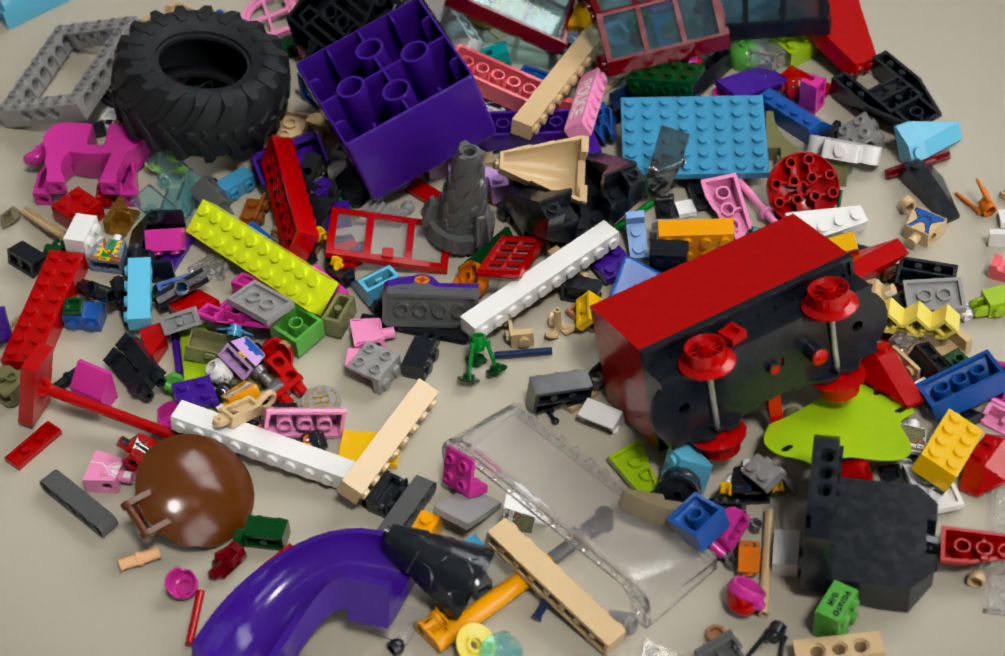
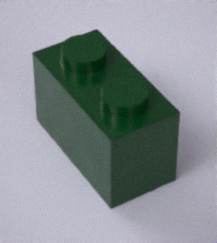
M248 515L242 533L245 547L280 551L287 545L291 533L289 521L280 517Z

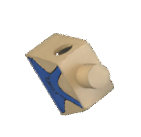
M915 206L905 225L904 238L907 239L906 244L911 248H914L917 244L925 248L929 247L946 232L947 219Z

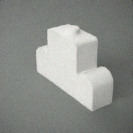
M812 134L809 136L807 152L816 153L828 159L878 166L880 165L883 147Z

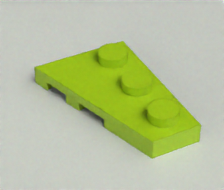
M642 439L608 456V462L632 490L654 493L658 482L650 466Z

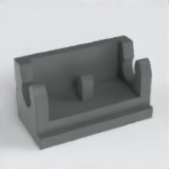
M730 629L694 650V656H744V654L740 650L743 648L742 644Z

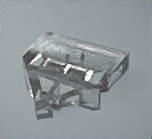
M215 251L190 265L187 269L189 273H193L202 268L209 281L215 278L218 281H222L225 279L224 274L230 269L228 259Z

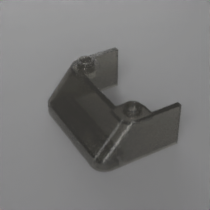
M661 125L652 159L644 174L646 183L643 197L640 201L648 200L655 197V195L667 193L669 189H673L674 178L679 168H683L686 162V157L683 156L690 134Z

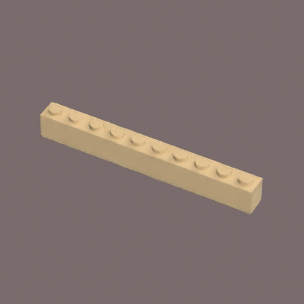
M586 26L512 118L511 133L530 140L534 134L539 132L541 125L546 123L548 116L554 113L555 107L561 104L563 97L569 94L570 88L576 85L578 78L583 76L585 69L590 67L592 60L598 57L599 51L602 49L598 29Z

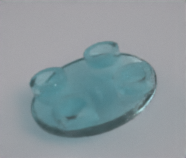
M501 631L500 633L491 634L484 639L480 646V656H523V650L516 638L507 631Z

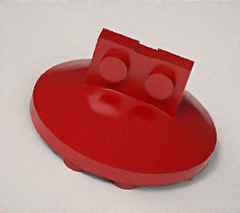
M805 151L791 153L780 159L770 171L766 184L769 204L781 219L784 218L785 213L835 208L840 190L838 175L830 162L816 153Z

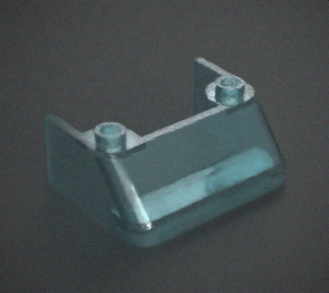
M168 150L155 152L145 161V164L158 173L157 183L160 188L166 191L165 195H162L152 185L148 184L130 202L145 214L151 210H183L186 220L192 215L196 203L193 199V194L189 190L201 177L182 160H176L172 152Z

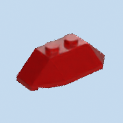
M986 433L965 463L959 491L976 497L1005 484L1004 436Z

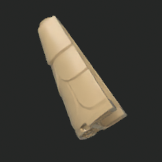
M579 135L501 151L499 158H495L494 169H497V173L522 185L532 186L543 192L571 188L573 190L571 203L585 206L587 203L585 160L589 152V136Z

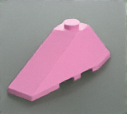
M732 173L700 180L705 199L718 217L733 218L734 239L736 240L744 236L747 230L751 229L752 224L737 174Z

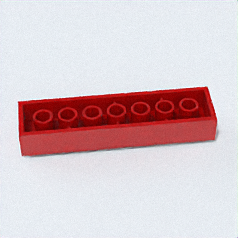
M272 135L260 163L281 244L288 251L307 261L309 255L313 252L315 242L319 239L316 219L312 212L313 208L310 205L309 194L306 191V183L303 180L302 169H300L299 158L296 155V147L293 144L292 138Z
M49 250L0 359L3 366L10 365L16 370H21L22 364L39 342L53 347L54 351L64 328L61 316L65 298L77 297L78 293L75 288L77 281L85 279L89 269L85 253Z

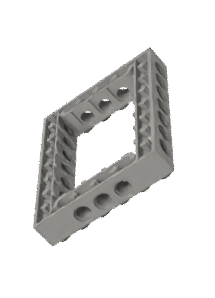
M125 16L106 20L99 19L91 22L85 21L83 23L56 26L43 47L39 49L36 57L32 59L24 74L16 82L14 88L8 93L7 98L1 103L0 119L5 127L13 128L87 120L111 84L112 64L117 54L116 50L120 36L130 35V24L134 20L139 21L137 16ZM103 46L71 94L39 97L44 89L47 88L50 80L54 78L55 73L62 66L66 57L70 55L69 53L73 47L79 50L81 48Z

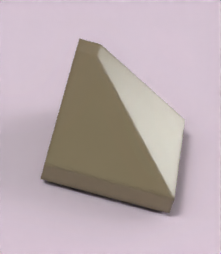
M12 206L0 215L3 229L18 219L21 215L20 210Z

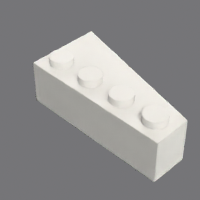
M861 205L789 212L784 215L786 217L794 213L827 238L854 231L855 234L862 232L868 223Z

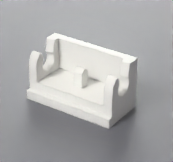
M591 398L586 399L577 414L581 421L588 420L608 428L615 435L625 422L623 411Z

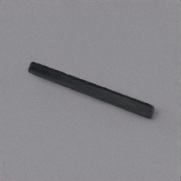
M363 313L360 317V319L380 318L382 328L392 327L386 326L382 322V317ZM394 326V331L422 336L424 331H428L430 338H433L437 333L441 335V340L463 345H466L469 340V335L466 333L436 327Z

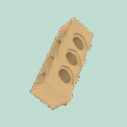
M880 631L792 640V656H885Z

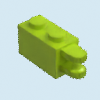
M1005 284L982 289L980 297L969 301V307L974 309L973 314L975 317L987 316L988 319L1005 315Z

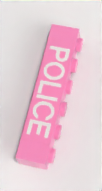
M599 67L580 78L564 128L569 138L579 135H592L608 81L606 74L601 72Z

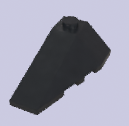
M915 159L903 165L901 181L932 213L946 218L947 223L960 218V214L942 175L932 165L920 159Z

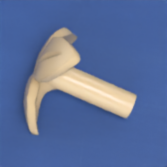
M555 307L548 316V326L553 329L547 330L545 336L555 339L559 337V332L563 335H568L576 329V325L569 323L562 325L561 309Z

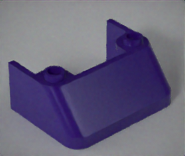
M317 129L292 137L293 144L296 147V155L299 158V165H301L306 151L323 155L324 161L329 160ZM266 147L251 153L252 161L262 185H265L266 182L260 161Z

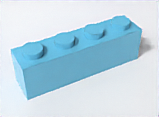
M151 257L128 258V266H124L125 277H128V281H124V290L127 292V296H124V307H127V311H124V323H128L129 330H138L152 325Z

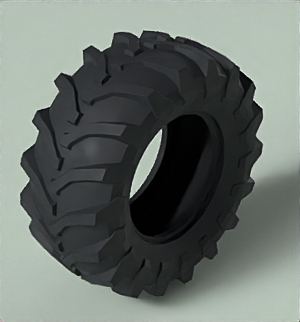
M183 5L175 6L174 12L165 14L157 10L150 12L151 19L145 23L134 20L130 24V35L120 36L117 44V54L111 70V92L116 118L125 125L126 131L132 139L145 140L149 150L153 152L168 150L173 152L176 160L184 161L191 156L203 157L205 163H214L217 156L229 155L233 160L241 158V151L252 148L260 151L264 147V138L266 136L277 135L280 129V121L283 120L288 108L287 99L290 98V63L287 52L283 51L280 38L277 35L266 33L263 23L259 21H244L240 12L233 10L219 13L214 12L212 6L204 5L199 10H186ZM184 77H204L223 82L229 86L221 88H196L174 80Z

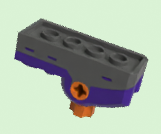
M427 273L388 280L383 285L382 322L386 326L461 328L460 316L479 304V284L439 283L435 278L427 275Z

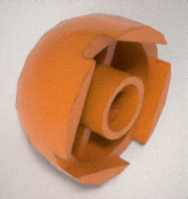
M469 260L458 269L460 273L458 277H454L453 283L479 284L480 297L487 291L490 277L477 276L476 272L481 264Z

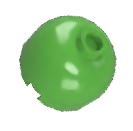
M752 40L735 41L731 44V48L728 49L731 51V66L735 71L742 72L746 69L758 67L761 63L760 48Z

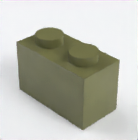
M336 293L322 317L326 335L338 338L343 337L350 325V319H353L357 312L354 296Z

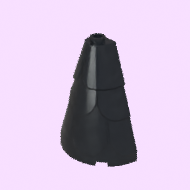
M394 523L392 527L387 525L382 534V537L385 538L381 544L382 548L449 617L458 621L482 580L496 551L483 545L433 534L429 530Z

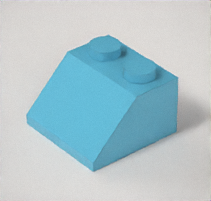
M691 442L673 450L669 447L660 476L670 468H688L700 478L703 496L713 465Z

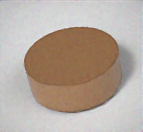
M719 624L710 625L705 631L706 642L726 632V629Z

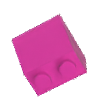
M187 228L144 230L145 249L152 250L155 255H163L162 251H169L170 254H181V250H186Z
M79 359L77 361L70 384L71 392L111 406L118 398L112 373L85 360Z

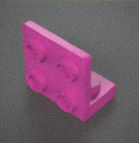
M450 445L446 446L442 482L467 498L487 493L488 485L480 481L479 478L474 477L475 460Z

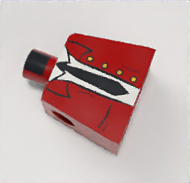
M142 433L136 434L130 440L121 436L116 446L125 451L121 459L122 464L136 473L137 467L145 453L159 441Z

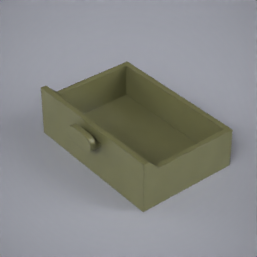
M192 327L185 348L184 359L208 364L209 361L220 358L218 354L228 342L239 338Z

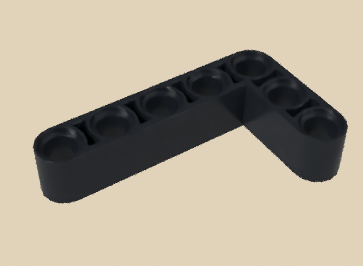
M730 50L716 51L700 63L705 64V72L693 86V96L701 93L732 68Z

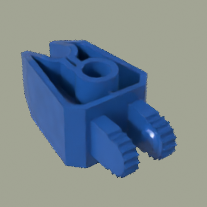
M605 101L601 102V109L598 111L593 129L599 140L604 145H607V136H611L613 142L616 141L617 126L612 109L607 107Z

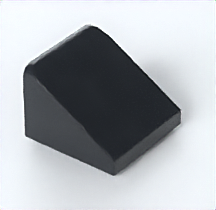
M967 409L959 413L972 424L980 423L981 413L979 411Z

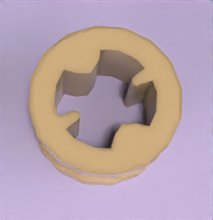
M911 196L903 197L898 203V207L904 214L911 213L914 207L917 206L916 201Z

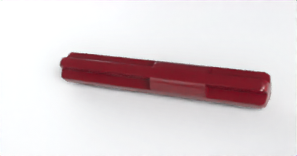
M945 149L922 161L934 165L950 159L951 154L949 150ZM906 163L885 169V178L891 179L902 175V167Z

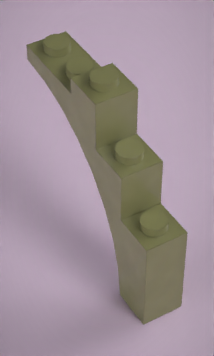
M766 111L765 126L769 161L778 162L786 155L802 152L803 150L794 146L780 132L774 120L773 111ZM825 158L834 167L839 178L840 187H846L847 162Z

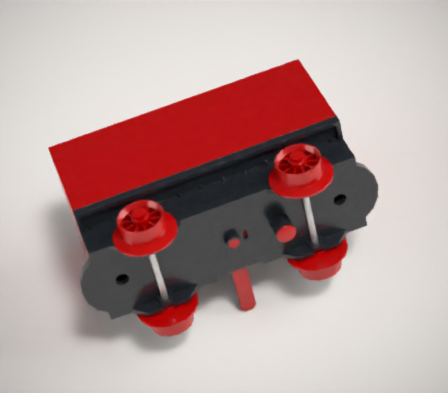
M794 213L590 305L608 402L615 409L623 411L624 418L660 452L669 447L673 450L688 442H692L694 446L700 449L701 454L705 458L714 461L727 460L738 454L741 449V442L747 435V427L742 417L758 409L759 404L766 402L769 425L782 419L783 412L780 394L792 388L797 390L808 384H813L815 388L819 389L822 398L831 402H845L857 396L860 391L859 385L866 378V368L861 363V359L877 351V342L884 333L888 316L886 304L882 298L872 292L869 283L854 273L853 256ZM730 322L747 330V337L733 347L727 344L723 337L717 335V331Z

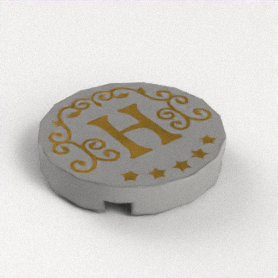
M326 385L310 388L304 393L301 401L302 407H340L341 404L338 391Z

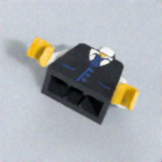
M750 459L742 460L741 466L734 467L733 474L728 475L724 482L719 483V495L722 493L731 496V499H740L747 503V505L770 504L771 493L773 494L777 491L784 492L782 480L767 494L747 478L740 470Z

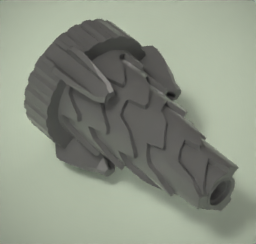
M467 140L459 143L457 153L453 157L450 173H447L442 193L439 194V199L435 195L430 196L420 213L423 216L421 224L426 227V234L437 248L455 255L476 253L482 246L491 241L495 229V216L491 207L487 205V185L484 183L485 151L474 144H470Z

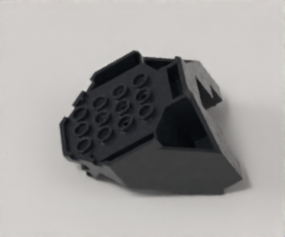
M606 153L589 154L585 160V185H587V203L585 206L571 203L573 191L571 188L543 192L513 180L507 194L506 209L524 236L533 234L545 240L569 244L603 220L613 226L625 215V212H628L642 199L646 178L637 167L636 161Z

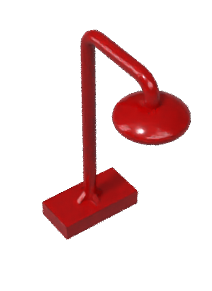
M39 342L21 366L19 423L33 427L49 405L50 397L164 439L183 434L161 424L52 385L53 347ZM134 506V509L136 510L142 521H145L144 517L142 516L138 508Z

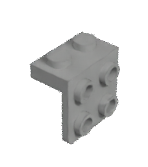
M866 112L839 127L838 139L863 144L872 141L875 146L886 147L883 142L885 137L881 130H878L880 126L875 118L871 119Z
M366 342L347 364L348 370L371 379L374 393L380 396L390 387L391 382L402 371L400 354L372 342Z
M757 453L740 470L767 494L781 480L785 489L794 496L798 494L795 489L797 485L789 477L786 478L787 472L780 465L775 467L776 464L768 456L764 458Z

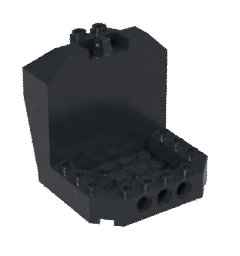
M299 0L286 17L294 43L304 52L305 59L411 0Z
M815 434L806 507L800 589H808L826 594L834 580H837L859 590L858 600H860V605L878 610L908 613L932 586L934 572H937L938 559H935V555H938L939 537H935L938 503L921 487L915 484L841 477L844 446L840 445V437Z

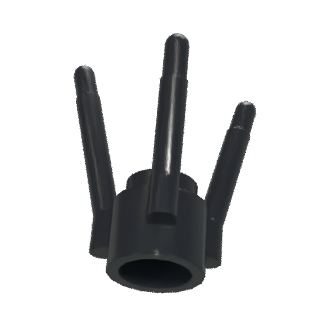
M773 620L746 656H751L763 641L765 644L768 642H780L778 656H783L785 643L788 639L785 635L787 631L786 625L781 621Z

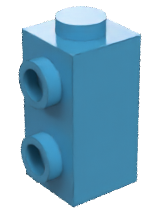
M244 165L217 181V184L232 202L257 187L255 173Z

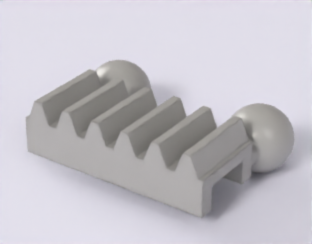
M370 197L361 209V211L407 217V215L414 212L415 206L411 201H405L401 204L399 210L396 205L394 208L391 204L386 206L385 202H382L383 197L376 200ZM374 220V222L396 229L400 228V222Z

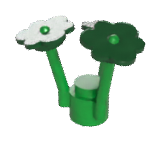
M473 333L470 335L469 356H465L466 364L468 365L467 373H463V376H458L459 381L471 383L480 382V379H477L471 372L472 366L479 367L487 362L484 354L478 353L484 351L485 347H487L492 362L490 369L486 370L489 376L501 373L508 368L507 365L496 363L490 339H486L485 333Z

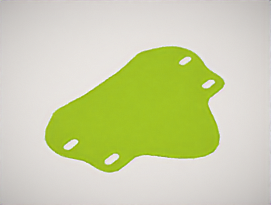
M862 383L859 385V393L851 400L831 402L821 396L799 411L771 423L765 432L764 444L778 455L800 459L811 464L814 435L840 437V445L844 446L843 458L850 457L878 461L901 460L908 457L912 449L910 440L901 427V421L912 415L915 410L911 407L901 413H896L895 410L903 406L889 399V395L884 392L874 395V387L868 383L866 385ZM787 445L793 446V448H791L788 451L781 450Z

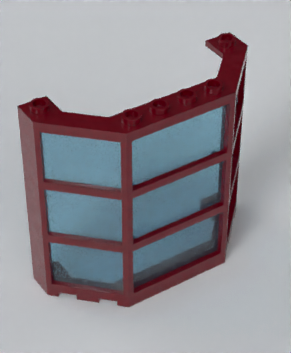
M576 0L580 2L582 8H585L586 3L591 21L596 23L604 53L602 66L604 71L607 70L609 77L731 48L730 33L725 24V13L720 0Z

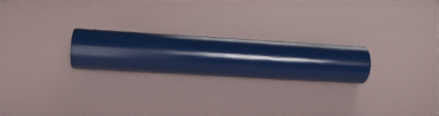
M552 347L494 352L495 359L552 355Z

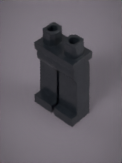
M125 332L115 344L117 348L113 347L103 361L106 365L111 366L124 380L132 394L151 401L154 397L153 388L155 386L161 387L165 384L166 378L164 375L166 371L159 366L138 337Z

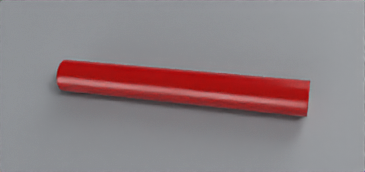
M201 589L196 591L185 641L187 647H192V641L196 636L205 591Z

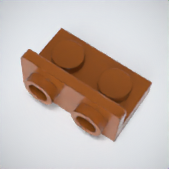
M262 193L260 199L247 198L239 219L246 224L254 221L261 226L265 221L266 211L270 209V201L267 199V194Z

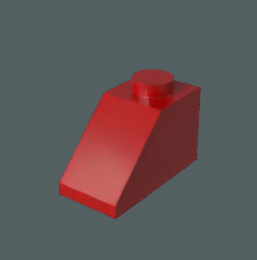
M160 322L138 329L143 345L157 363L160 362L168 350L167 340L170 339L169 335H164Z

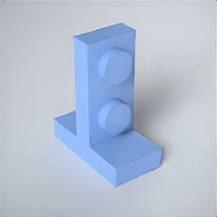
M644 210L625 212L624 228L627 234L629 257L639 261L649 260Z

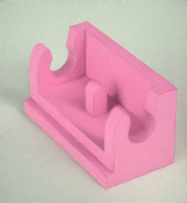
M993 397L983 411L985 415L980 420V424L1005 436V403Z

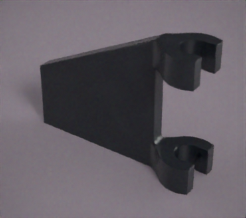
M306 179V191L309 194L310 205L313 208L312 212L316 219V227L323 228L335 200L341 196L342 191L337 189L336 185L330 184L328 197L315 195L313 193L316 192L318 185L314 184L313 180Z

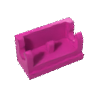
M809 74V78L813 79V81L805 78L800 80L799 105L816 114L825 105L826 78Z

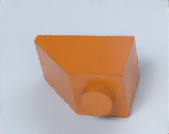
M739 540L738 572H742V575L754 576L755 573L760 571V541Z

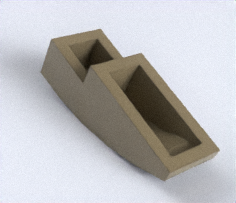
M623 488L618 507L639 518L671 527L666 518L683 502L665 500L663 494Z

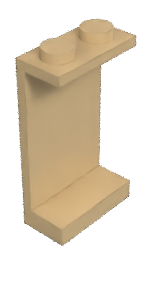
M959 327L957 333L944 340L935 339V336L927 335L903 350H900L896 345H893L892 348L911 378L917 381L921 379V368L908 357L915 344L930 342L941 356L956 348L967 354L971 351L972 338Z

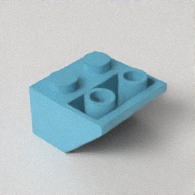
M387 265L350 284L364 302L370 306L373 300L382 297L384 282L400 278V276L390 265Z

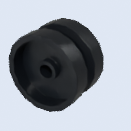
M674 467L661 475L654 493L663 494L665 500L684 502L694 492L702 495V484L700 478L690 469Z

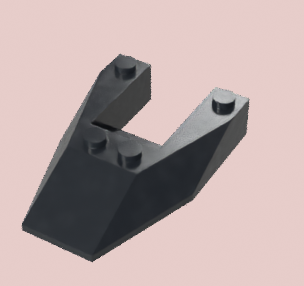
M887 50L872 57L871 73L882 83L866 89L846 71L831 78L830 94L839 102L862 113L866 112L869 116L889 125L896 126L907 121L932 122L942 116L940 109L921 78Z

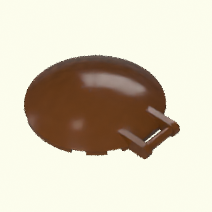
M179 434L162 439L145 453L135 473V496L120 505L122 510L128 513L139 530V536L142 540H146L158 533L162 537L164 535L175 541V544L184 547L211 548L233 539L237 528L245 527L248 515L252 514L254 507V487L245 464L229 447L207 436ZM134 506L138 508V510L146 520L147 524L149 525L148 529L142 521V519L140 518V516L138 515V513L136 512V510L134 509Z

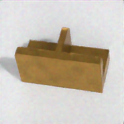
M118 196L103 219L106 234H119L125 238L140 216V211L127 208L125 198Z

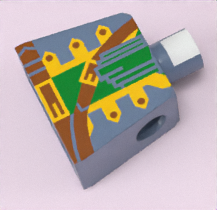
M115 234L112 239L102 238L99 240L87 257L91 271L123 275L122 270L126 258L127 245L121 235Z

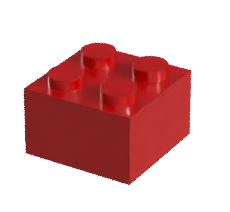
M78 186L51 205L55 222L66 229L69 228L76 213L95 215L98 218V222L105 218L102 202Z

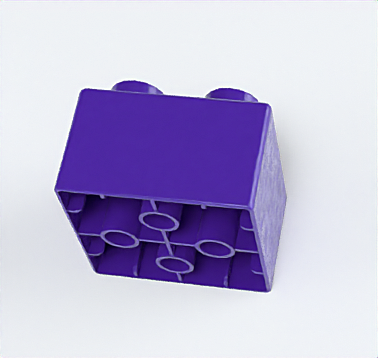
M411 0L297 63V69L325 123L368 194L374 200L390 192H398L407 188L415 178L453 158L455 153H457L460 142L467 140L470 144L477 146L478 143L496 133L495 124L473 73L422 0Z

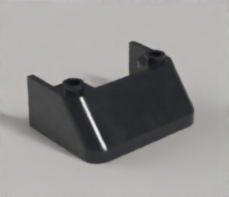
M183 210L149 211L131 232L124 266H128V258L151 257L152 283L176 277L172 260H155L154 252L150 249H145L144 230L187 228ZM124 266L122 270L123 277H125Z

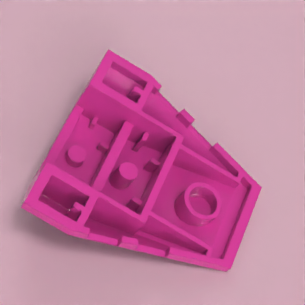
M241 272L231 281L232 293L234 294L253 280L260 283L261 280ZM227 299L220 304V307L207 302L198 310L200 318L224 326L236 324L242 327L268 329L276 322L274 321L269 326H266L228 305Z

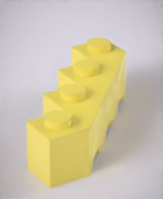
M892 297L884 301L888 311L884 333L895 334L896 331L907 333V336L923 338V335L935 336V339L944 340L959 331L960 315L948 304L932 312L921 301H917L905 309Z

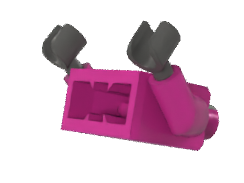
M737 507L725 509L730 526L708 546L717 557L725 560V568L729 571L733 570V565L729 562H734L737 565L738 558L736 555H728L726 552H732L748 526L752 534H758L762 526L760 518L755 517L751 519L750 515Z

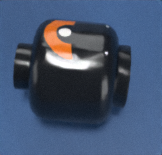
M318 430L302 434L300 437L302 443L325 451L328 448L324 433H320Z

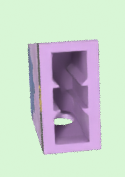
M245 336L228 342L218 356L244 381L265 357V353L261 350L262 346L260 343H254L249 337Z

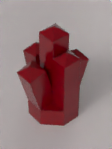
M232 541L226 547L215 552L212 568L208 571L209 577L226 578L247 558L244 548L237 542Z

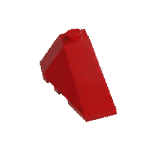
M885 340L877 343L876 352L861 359V363L866 368V378L863 384L866 385L868 383L872 385L875 391L878 393L884 392L889 395V399L906 409L925 403L924 397L898 355Z

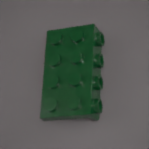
M676 61L633 70L626 77L627 90L630 94L693 96V86L705 72V64Z

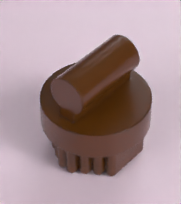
M895 263L881 273V281L895 282L899 264Z

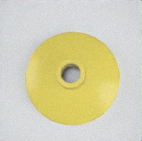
M469 623L458 631L455 644L460 656H494L495 640L492 633L484 625Z

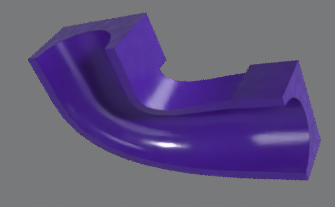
M345 528L322 533L284 550L242 581L216 608L192 641V656H298L319 624L330 614L341 609H348L347 620L389 629L416 582L382 548L381 544L385 539L382 537L384 531L366 528Z

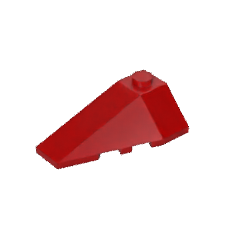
M897 238L849 254L853 256L854 273L863 280H870L907 256L909 252Z
M942 525L938 549V560L940 563L966 565L1005 559V533Z

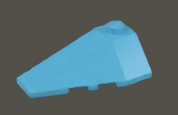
M907 121L894 126L900 161L908 163L915 159L923 160L962 140L959 122Z

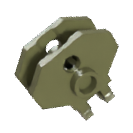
M10 365L0 367V402L7 407L18 404L21 370H16Z

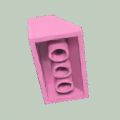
M263 407L261 428L288 438H300L302 434L313 430L324 433L325 438H342L347 410L342 407Z

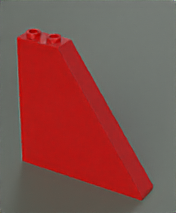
M786 0V17L788 19L819 17V0ZM829 0L832 20L831 34L806 37L842 72L846 71L851 76H858L861 73L871 71L872 57L876 55L859 0Z

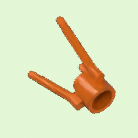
M978 178L976 182L984 198L979 200L978 207L958 192H955V195L973 208L978 215L983 213L985 217H988L997 210L986 187H983Z

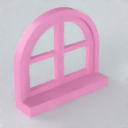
M252 0L241 14L242 19L250 21L253 12L263 5L266 15L252 21H259L261 23L268 21L271 31L266 33L282 38L291 34L289 26L275 30L271 19L290 13L297 2L296 0H284L285 8L269 13L266 2L271 0Z

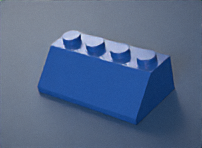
M768 88L760 94L763 95L765 118L766 111H773L776 125L807 145L810 135L820 136L821 131L832 128L831 124L780 92Z
M987 349L916 383V386L925 399V405L929 413L938 424L949 408L959 414L1005 392V371Z

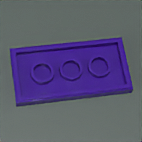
M764 64L718 79L715 82V86L728 96L760 95L768 88L773 90L781 89L782 84H786L787 79L769 65Z

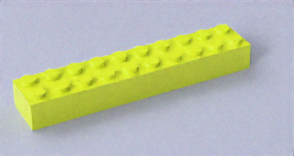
M204 199L201 201L186 229V232L314 314L322 315L339 284L336 280L218 205Z

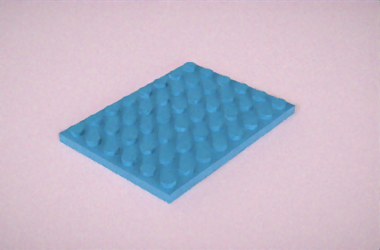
M763 95L621 98L622 158L636 161L637 167L646 180L708 179L736 173L737 178H768L770 170Z

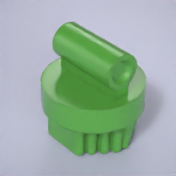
M176 372L165 376L166 382L162 388L168 395L174 396L171 384L184 381L182 375Z

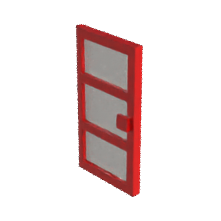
M333 206L331 208L325 258L338 256L346 261L381 266L390 265L396 268L447 275L449 252L437 248L426 234V227L421 224V219Z

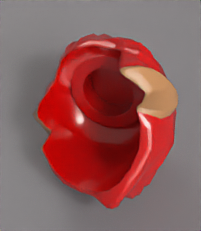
M273 337L264 341L261 350L265 353V357L262 359L264 364L266 359L280 351L293 366L294 351L288 341L282 340L279 337Z

